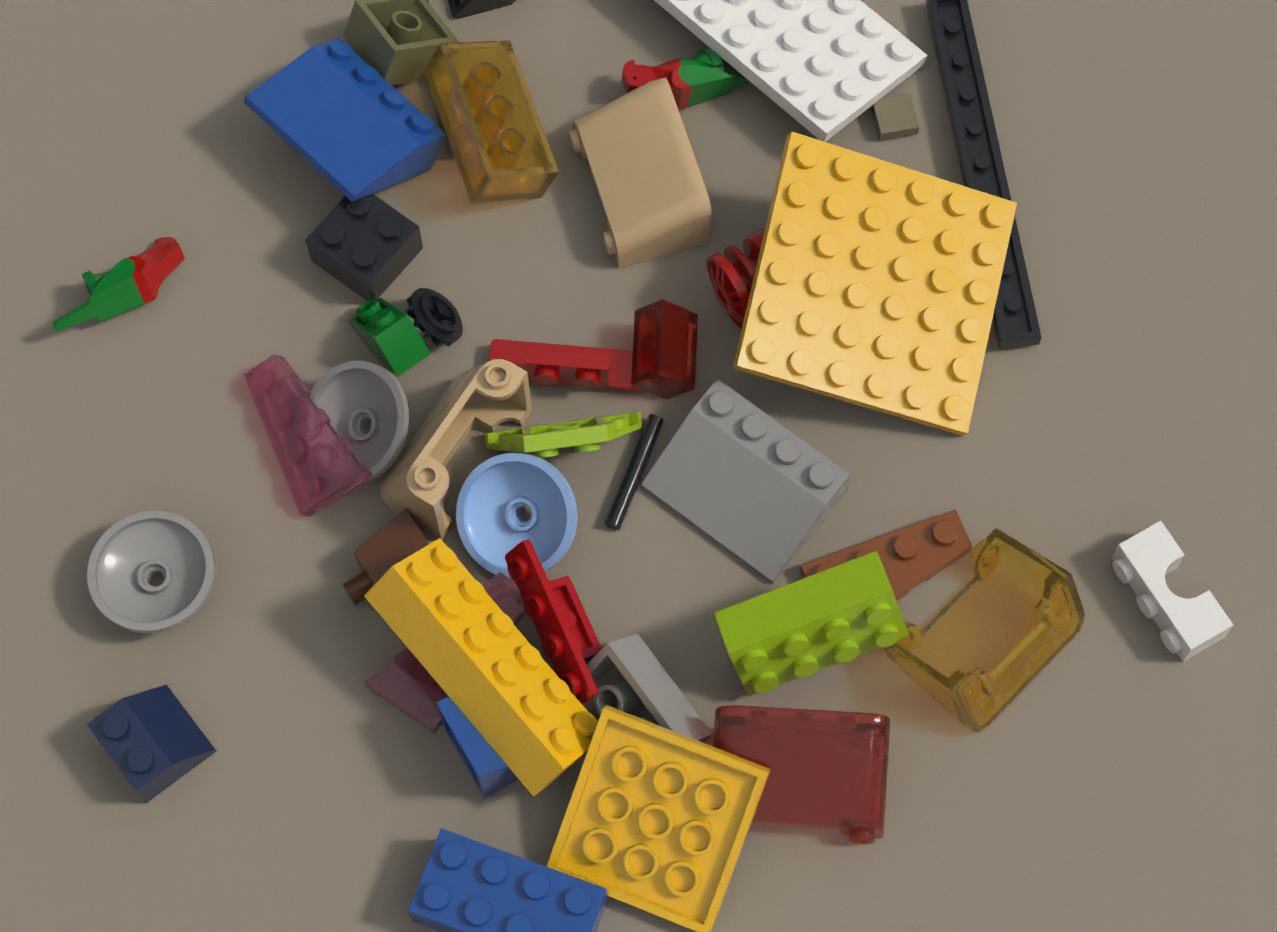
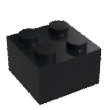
M374 194L366 195L353 202L344 196L305 240L311 261L366 301L378 299L423 249L419 226Z

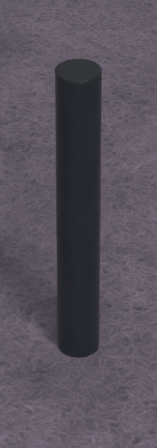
M649 414L605 521V525L611 529H621L664 420L660 416Z

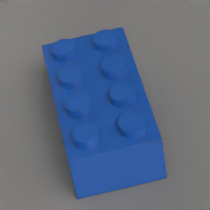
M441 828L409 906L408 913L413 922L440 932H596L608 902V893L606 888Z

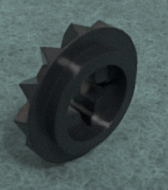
M419 288L407 299L409 308L406 312L408 316L414 319V326L422 331L423 338L430 337L437 346L440 344L450 346L460 339L463 333L462 322L456 308L446 297L432 289Z

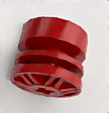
M765 227L745 237L743 240L744 254L737 247L730 245L723 251L724 255L717 252L706 259L707 272L716 297L733 323L740 330L742 329Z

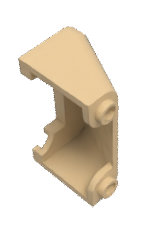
M666 78L649 81L573 122V130L568 131L570 145L574 154L580 153L582 158L588 161L607 218L608 231L602 232L603 244L608 256L614 254L618 268L710 243L712 211L709 196L672 90Z
M493 359L456 376L383 477L380 484V494L384 505L397 515L407 509L419 528L438 539L441 538L443 541L454 525L452 518L446 514L444 509V503L448 498L447 489L449 487V474L445 466L476 423L491 432L495 431L498 424L505 421H514L519 426L524 424L532 412L528 372L507 360Z

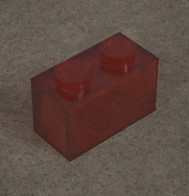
M664 299L635 310L631 373L632 386L666 400L695 389L698 314Z

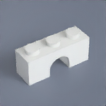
M1159 521L1120 543L1112 556L1114 561L1112 565L1118 578L1125 584L1129 583L1136 593V601L1141 612L1147 618H1153L1160 628V636L1165 647L1171 653H1177L1181 661L1184 662L1224 639L1233 627V623L1210 590L1190 599L1181 598L1170 591L1165 581V575L1177 569L1185 554L1162 521Z

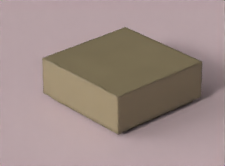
M910 93L882 98L871 106L880 141L918 134L919 124Z

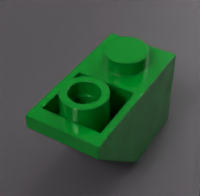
M382 298L364 302L357 308L356 314L347 319L382 366L397 377L431 354L408 314Z

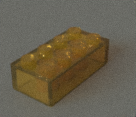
M510 40L440 43L424 72L471 204L542 198L558 175L559 170Z

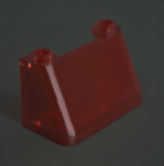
M739 705L721 706L715 709L713 747L771 769L750 828L753 826V823L840 828L842 834L849 836V842L855 844H872L875 842V838H883L890 744L889 717L875 713Z

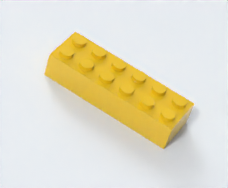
M441 538L393 565L364 595L533 797L587 754L598 723L596 718L585 709L570 691L568 685L556 675L541 657L539 651L527 641L513 624L511 618L498 607L487 594L482 584L475 580L458 560L453 550L447 547Z

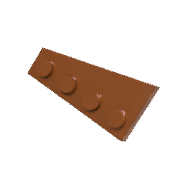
M955 509L801 565L800 572L802 577L806 578L877 551L898 601L907 595L912 588L924 580H929L969 553L972 544Z

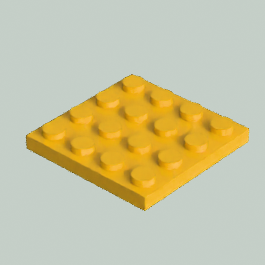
M606 705L602 709L546 867L606 888L609 897L696 932H712L771 769Z

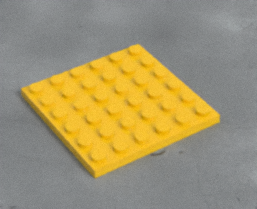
M790 132L786 137L733 369L963 436L968 434L1017 203L799 133Z

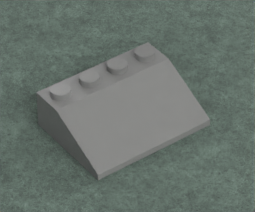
M717 379L692 408L642 482L641 488L773 584L848 491L851 474Z

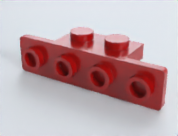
M493 339L489 361L504 359L528 372L529 383L647 393L650 390L653 354L641 351Z
M529 539L521 541L505 554L508 573L519 589L524 600L526 613L536 627L542 641L543 651L550 659L557 676L568 685L573 695L584 705L599 694L585 661L594 658L602 647L569 575L549 581L532 542Z

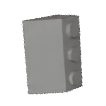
M638 633L608 642L587 664L599 694L583 706L596 718L597 722L603 707L608 705L702 743H705L713 735Z

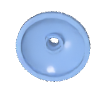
M514 452L489 458L470 473L459 492L456 505V523L461 541L469 555L481 567L495 575L511 578L508 573L505 554L521 541L529 539L532 542L541 565L546 572L565 556L575 537L578 514L573 491L560 471L538 456ZM523 506H527L531 511V518L528 521L521 515Z

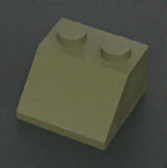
M355 0L343 35L355 53L367 64L375 68L391 85L416 81L454 50L459 42L427 0Z

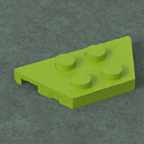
M640 411L484 432L487 450L521 453L533 452L535 456L545 458L559 455L558 448L574 446L576 452H589L601 449L600 442L611 441L642 428Z

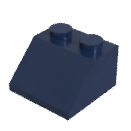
M167 684L122 698L87 724L145 803H148L217 752Z

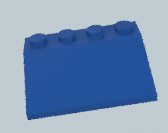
M340 38L311 47L246 95L243 101L351 202L430 171L447 135L434 124L430 117L424 115L406 99L402 92L396 90L375 68L367 64Z

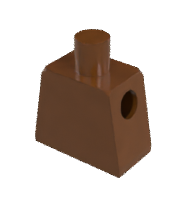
M407 509L399 513L355 550L354 554L362 572L342 584L354 605L366 599L364 595L393 565L429 545Z

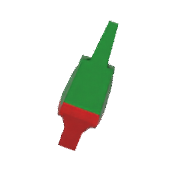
M710 47L706 51L703 49L699 50L695 58L674 59L654 67L636 65L634 63L635 60H630L623 67L621 80L627 94L649 81L666 78L678 110L730 94L732 89L751 83L741 73L728 74L724 72L721 57Z
M162 237L155 240V245L137 256H130L121 260L107 272L93 274L89 270L81 274L90 294L89 301L52 321L54 329L59 331L96 317L98 322L154 301L163 280L185 259L179 243L174 237Z

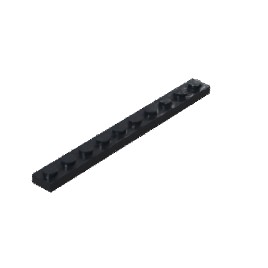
M926 0V8L964 185L1011 201L967 0ZM1015 215L993 314L999 349L1040 344L1042 338Z

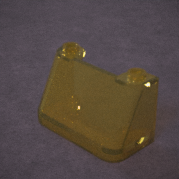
M997 528L973 549L972 568L975 577L923 630L913 622H905L909 636L898 640L892 646L884 647L887 656L961 724L973 732H980L986 729L1073 640L1080 631L1085 618L1084 609L1072 574Z

